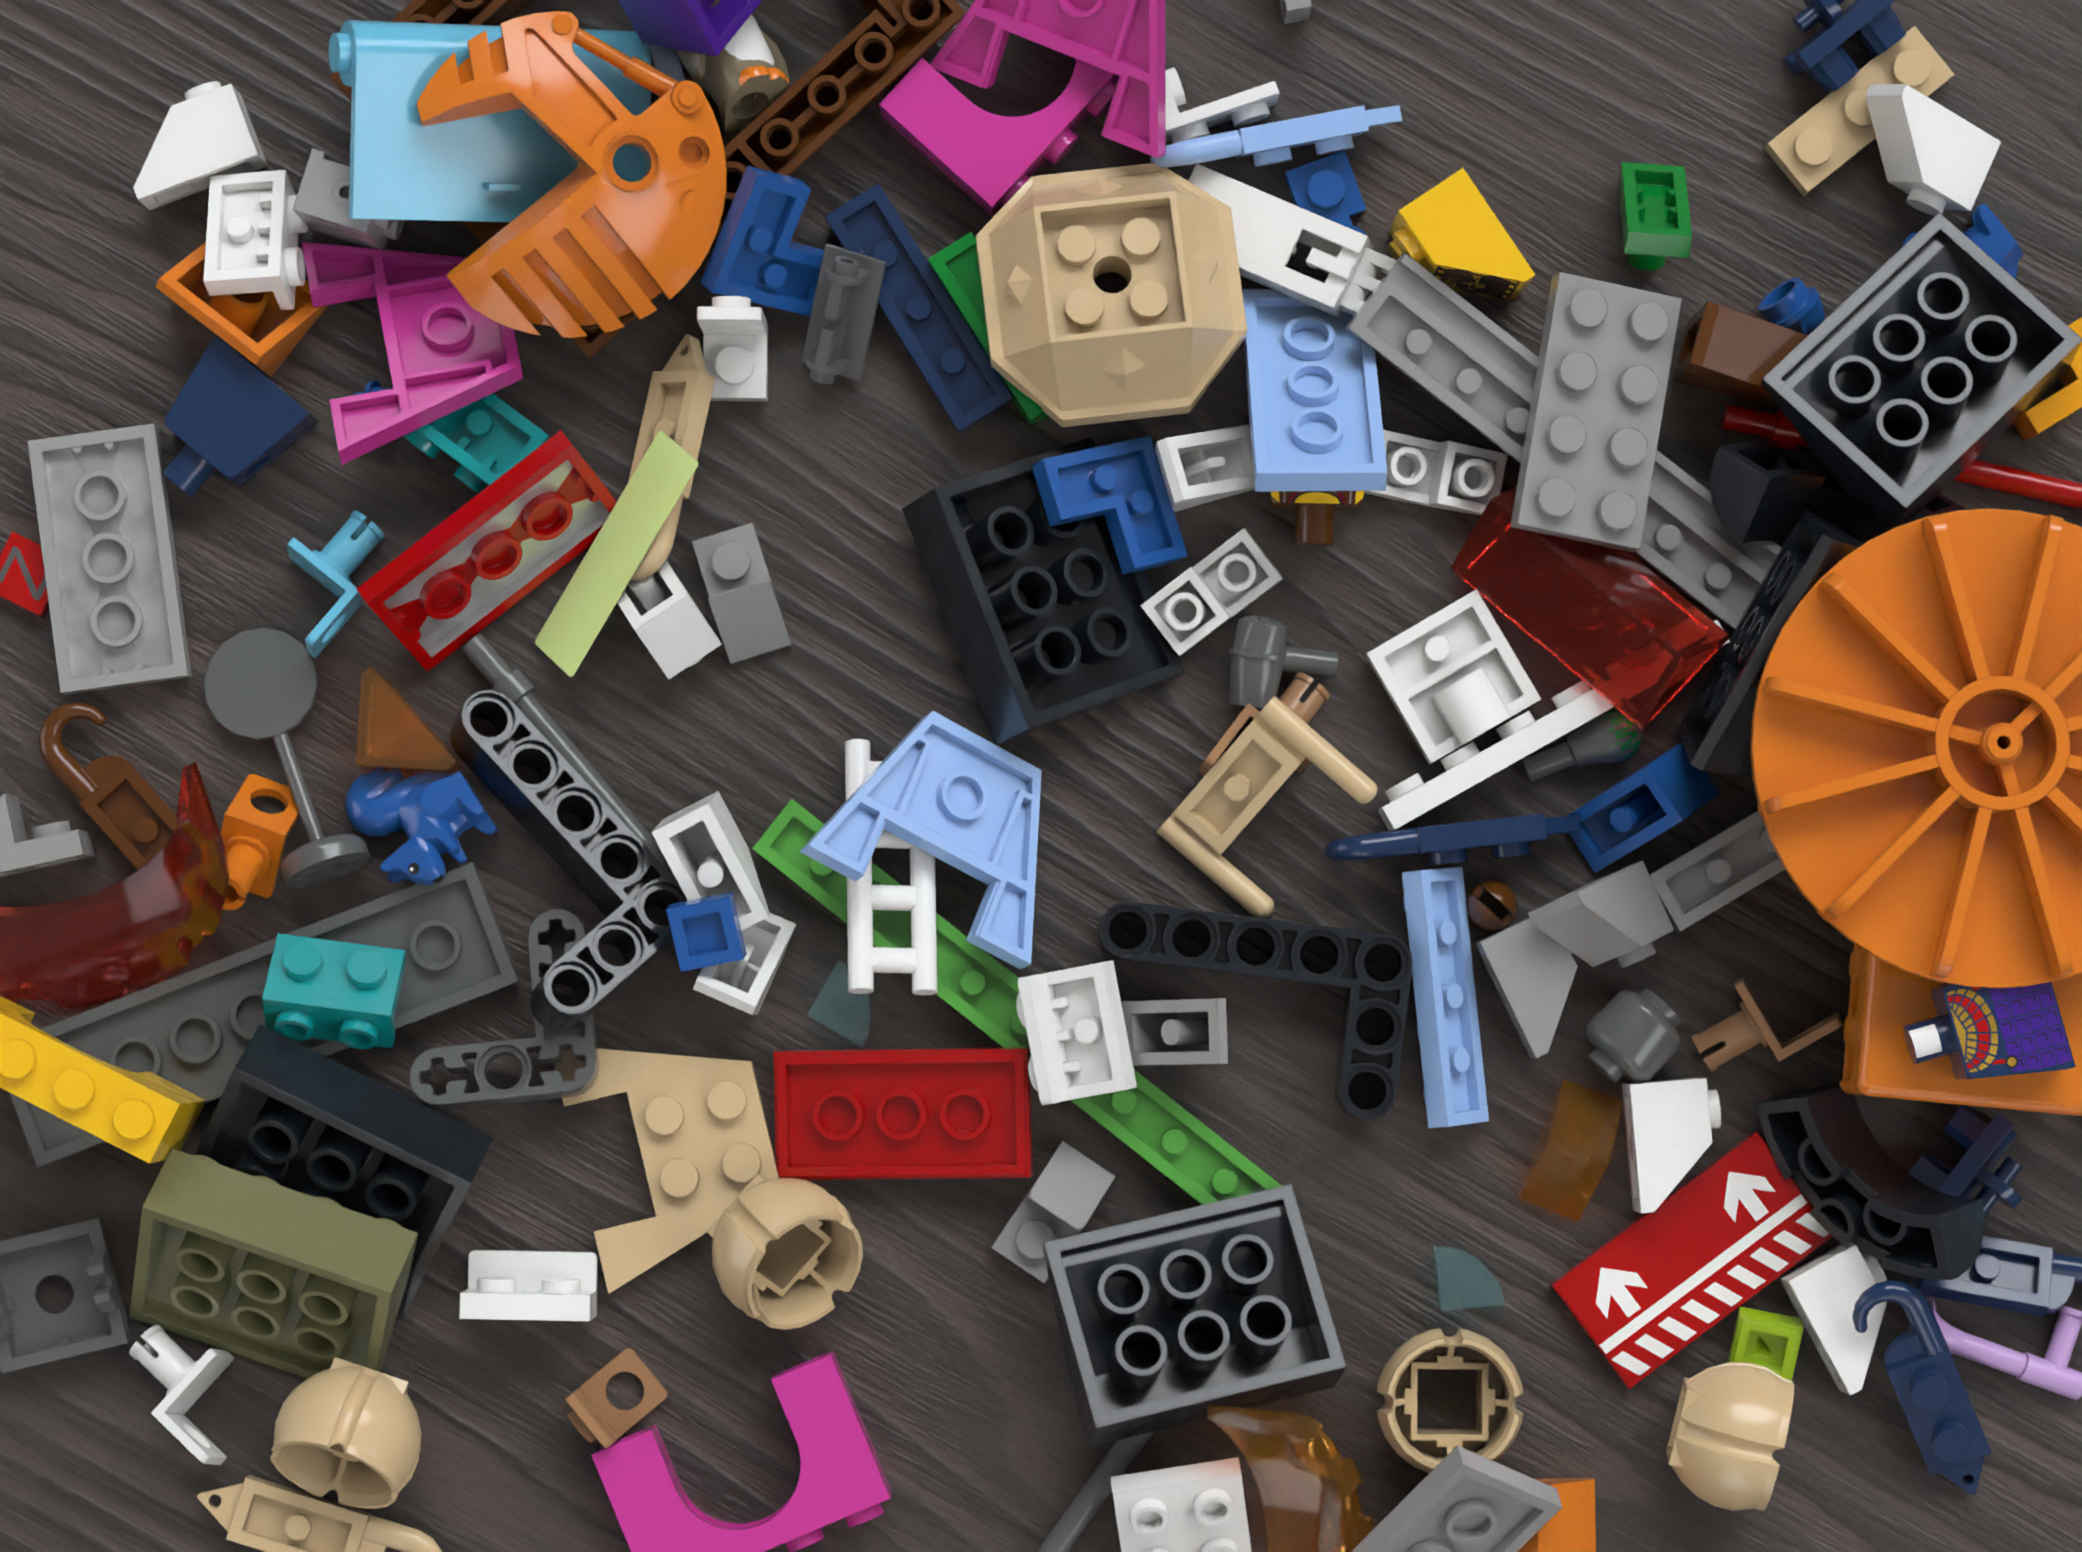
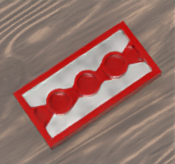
M560 430L356 589L367 605L428 672L592 545L617 501L562 430Z

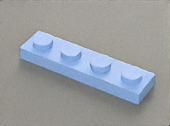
M1463 867L1402 872L1404 909L1407 919L1409 948L1412 955L1417 1035L1420 1044L1424 1082L1423 1095L1426 1104L1428 1128L1488 1122L1489 1115Z

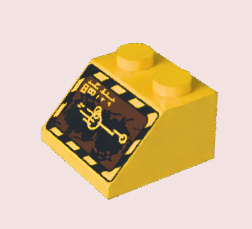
M1464 168L1400 209L1389 230V234L1394 240L1387 244L1395 260H1398L1402 253H1406L1452 290L1513 301L1523 294L1535 276V273Z

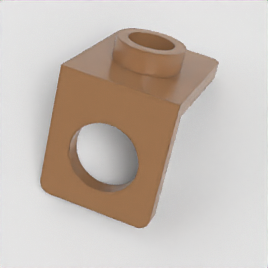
M626 1348L565 1399L573 1409L567 1416L578 1432L590 1444L598 1439L603 1447L607 1449L621 1435L664 1401L668 1396V1392L632 1348ZM630 1372L636 1375L643 1384V1398L632 1409H619L612 1405L607 1397V1384L611 1377L617 1373Z

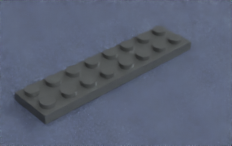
M474 862L446 872L443 880L437 884H414L287 933V935L405 950L406 967L394 1017L395 1030L521 982ZM276 938L41 1028V1030L80 1051L119 1068L132 1072L150 1071L207 1100L205 1104L221 1098L236 1064L260 1024L265 1026L262 997ZM310 1038L304 1041H295L326 1057L351 1048L342 1042ZM9 1093L37 1168L106 1142Z

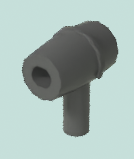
M1251 615L1243 617L1238 621L1233 648L1229 650V654H1231L1229 703L1246 706L1249 703L1254 708L1263 709L1274 696L1276 697L1282 671L1301 672L1333 678L1338 668L1337 652L1286 646L1287 626L1275 618Z

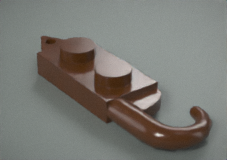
M82 702L66 703L53 710L43 722L39 734L40 753L48 768L80 802L79 805L163 899H170L172 896L212 909H218L219 907L214 905L209 898L202 900L200 897V892L207 888V883L210 877L213 876L211 861L215 858V855L134 764L121 756H105L82 767L64 747L61 739L62 730L71 720L83 718L92 721L98 726H102L106 723V716L95 706Z

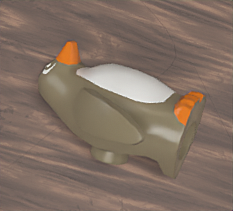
M715 0L710 7L717 5L721 0ZM752 14L718 56L677 49V55L685 69L683 71L685 80L697 83L702 88L705 97H711L714 100L721 123L726 132H734L754 121L787 90L790 84L787 64L777 44L760 30Z

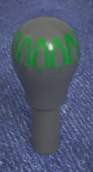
M1615 706L1586 722L1580 729L1567 735V741L1522 760L1531 782L1575 764L1578 767H1584L1591 764L1627 761L1642 748L1644 742L1643 723L1633 711L1626 707Z

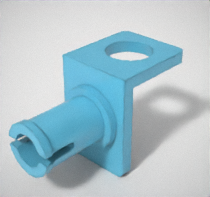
M356 510L351 513L347 522L321 552L309 550L294 537L287 544L289 558L339 598L305 639L307 652L314 658L321 653L362 605L361 595L357 591V587L352 584L353 582L349 576L373 548L386 537L374 522L371 521L367 525L365 523L367 517Z

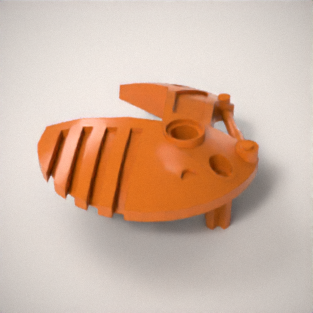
M568 11L534 13L505 21L500 24L501 38L491 43H488L486 31L476 35L467 42L469 57L457 67L454 52L433 75L420 95L416 106L421 125L428 126L522 108L578 162V167L446 274L447 278L475 311L508 328L541 336L532 324L551 326L562 338H576L587 336L580 326L597 324L604 333L625 327L618 319L620 316L633 312L641 320L652 314L657 309L650 300L661 292L668 300H671L698 270L710 250L723 214L727 174L725 151L718 123L702 88L692 81L683 80L679 82L633 55L631 58L579 28L578 19ZM573 43L623 71V76L658 95L660 98L641 114L633 115L575 55L572 48ZM624 145L639 148L646 157V173L637 182H628L621 179L614 170V154L618 148Z

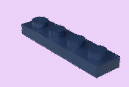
M879 183L825 216L827 224L842 248L887 262L878 305L959 434L1013 401L1009 390L997 371L991 366L987 355Z

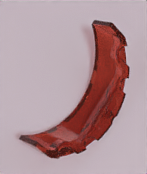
M197 762L188 764L182 769L176 812L178 826L163 849L140 870L110 887L83 897L43 905L0 907V996L18 1005L20 999L53 1000L61 1009L116 1000L124 997L125 993L131 990L148 988L176 973L190 962L191 952L207 935L212 937L221 920L222 909L228 890L229 869L225 846Z

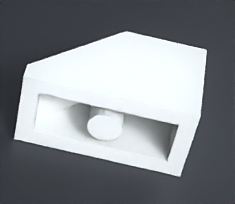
M214 81L198 85L185 92V101L170 107L133 187L137 199L148 210L208 189L210 186V175L249 173L268 166L243 98L232 84L222 87L220 82Z
M1870 84L1865 97L1887 182L1909 194L1906 202L1913 208L1926 214L1936 216L1939 212L1942 214L1944 210L1971 211L2001 141L1907 84Z
M667 560L657 572L648 578L636 581L630 580L617 602L631 626L668 679H671L687 667L697 664L705 655L722 645Z
M719 791L662 819L651 832L688 901L733 892L742 931L770 916L749 848Z
M1695 1077L1647 1081L1645 1083H1622L1633 1211L1641 1214L1654 1213L1713 1143L1711 1129L1720 1128L1721 1108L1717 1090H1708L1707 1078Z
M1840 1243L1778 1277L1798 1316L1803 1318L1804 1327L1839 1391L1851 1396L1862 1390L1887 1302H1881L1869 1311L1867 1316L1868 1329L1864 1333H1859L1855 1329L1852 1318L1854 1305L1865 1290L1876 1283L1887 1281L1875 1257L1864 1250L1860 1252L1856 1244L1845 1247Z

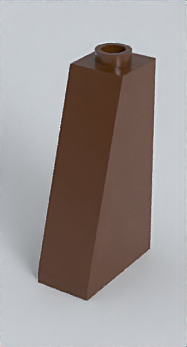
M1707 301L1689 320L1672 381L1777 410L1779 406L1762 386V378L1808 335Z

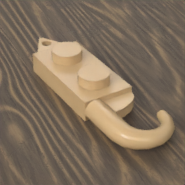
M689 334L684 336L663 370L653 371L629 480L659 431H663L695 460L698 459L715 377L707 374L699 339ZM695 472L632 576V581L648 578L657 572L668 559L673 547L683 499H689Z
M252 1475L245 1477L243 1483L204 1491L197 1495L199 1501L227 1530L226 1540L264 1552H385L387 1547L401 1552H442L432 1537L418 1529L373 1516L370 1512L341 1505L338 1502L320 1498L316 1495ZM213 1495H218L221 1498L220 1506H215L212 1503L211 1498Z

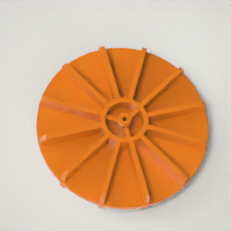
M2004 509L1958 510L1924 517L1898 526L1869 540L1841 559L1824 574L1798 603L1775 640L1759 681L1752 715L1750 749L1753 782L1760 818L1763 819L1769 839L1784 869L1802 895L1817 910V914L1848 940L1892 966L1933 981L1980 988L2026 987L2057 981L2082 973V527L2050 514L2045 516L2020 510Z

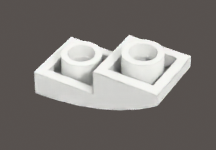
M1383 429L1387 463L1386 491H1365V494L1488 517L1496 516L1508 454L1452 441L1436 442Z
M1243 528L1140 606L1178 656H1181L1284 578L1247 529Z

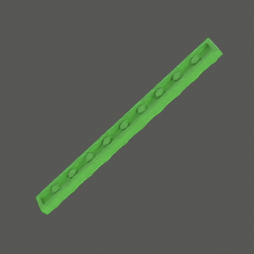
M791 799L752 849L847 923V877L799 852L821 829L824 823ZM872 862V885H901ZM873 910V945L876 947L911 948V911ZM936 913L938 987L936 995L1003 1048L1030 1047L1027 1030L1020 1022L1017 1013L1018 977L987 952L967 942V936ZM1135 1069L1137 1088L1070 1100L1202 1205L1282 1186Z

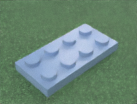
M1242 289L1247 323L1244 354L1255 492L1386 491L1387 463L1375 350L1346 329V326L1354 316L1342 311L1338 318L1273 289Z

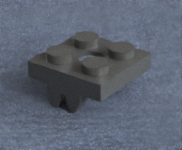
M104 1217L0 1241V1367L2 1373L132 1342ZM50 1275H59L66 1278L73 1288L74 1296L72 1303L61 1313H50L44 1310L37 1300L36 1293L40 1282Z

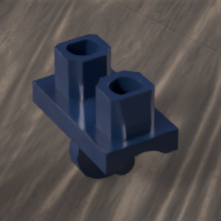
M1803 0L1807 7L1792 19L1795 26L1802 33L1808 31L1818 22L1823 27L1782 60L1793 74L1806 71L1810 78L1827 94L1838 90L1859 72V69L1840 44L1856 33L1871 55L1876 57L1906 35L1896 14L1889 6L1895 0H1856L1843 11L1839 5L1845 0Z
M1961 1105L1943 1131L1947 1137L1967 1151L1954 1169H1951L1929 1151H1926L1908 1174L1925 1186L1956 1197L1970 1198L1978 1186H1981L1982 1189L1975 1198H1983L1984 1217L1997 1200L2014 1210L2022 1198L2009 1185L2023 1167L2007 1156L1994 1174L1990 1172L2018 1137L2012 1130L2014 1124L1999 1113L1991 1119L1986 1114L1970 1106Z

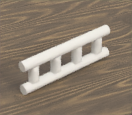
M852 739L845 742L846 800L882 762L870 761V741ZM883 829L875 848L910 849V886L872 885V857L863 877L857 881L847 878L848 992L853 994L874 992V973H911L912 993L915 995H933L938 993L935 857ZM873 910L911 911V948L873 947Z

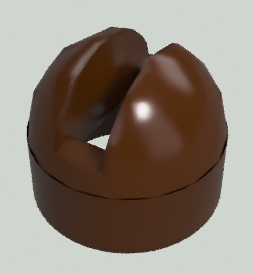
M1485 881L1479 883L1471 889L1466 898L1468 919L1476 928L1482 931H1500L1508 927L1516 917L1518 910L1516 895L1509 886L1502 882ZM1484 891L1508 911L1502 920L1478 900Z

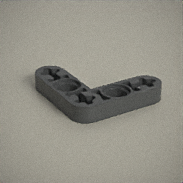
M553 909L543 912L534 920L529 929L528 947L532 992L542 979V970H548L555 963V957L550 946L541 945V939H547L552 936V927L562 925L567 935L576 936L575 942L565 944L564 953L587 935L583 924L576 915L566 910ZM553 984V985L551 986V987H552V991H553L555 988H558V987H561V986H567V985H563V984ZM593 1012L582 1023L569 1031L556 1032L546 1029L534 1017L535 1038L447 1046L427 1050L416 1058L411 1067L409 1080L412 1090L424 1105L437 1110L567 1098L583 1094L593 1086L598 1077L599 1061L595 1014ZM566 1050H573L577 1060L586 1061V1067L575 1071V1080L565 1082L559 1071L540 1072L544 1085L533 1087L535 1071L529 1057L531 1052H540L539 1060L542 1065L562 1062V1052ZM503 1055L515 1057L521 1062L523 1068L522 1077L519 1082L512 1088L505 1090L491 1086L486 1077L487 1068L495 1058ZM476 1058L474 1075L480 1088L479 1092L469 1093L470 1084L467 1080L447 1083L446 1093L442 1095H437L431 1085L423 1084L424 1077L434 1075L436 1064L444 1063L451 1074L469 1073L465 1060Z

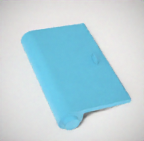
M346 20L340 29V33H333L331 35L328 50L330 68L332 72H339L344 85L352 87L349 218L512 222L578 167V162L522 108L428 126L421 125L416 104L433 75L454 52L457 67L469 57L467 42L476 35L486 31L488 43L501 38L500 26ZM583 29L632 58L634 55L652 66L649 44L642 43L636 31ZM573 43L572 48L575 55L630 113L639 115L651 105V91L623 76V71ZM624 145L616 150L613 157V167L621 179L628 182H637L646 173L647 160L639 148Z

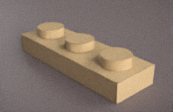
M1914 26L1892 47L1862 67L1842 87L1831 92L1772 139L1764 149L1804 197L1876 139L1865 97L1870 84H1907L1929 97L1955 74Z

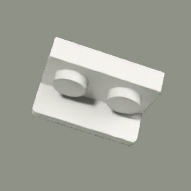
M286 170L210 175L203 282L209 296L273 291L280 310L294 309L296 286L304 285L306 275L304 255L302 249L298 247L299 233H306L308 226L293 211L297 195H295Z
M473 1250L469 1253L468 1289L460 1293L459 1319L591 1321L597 1316L598 1256L594 1252Z

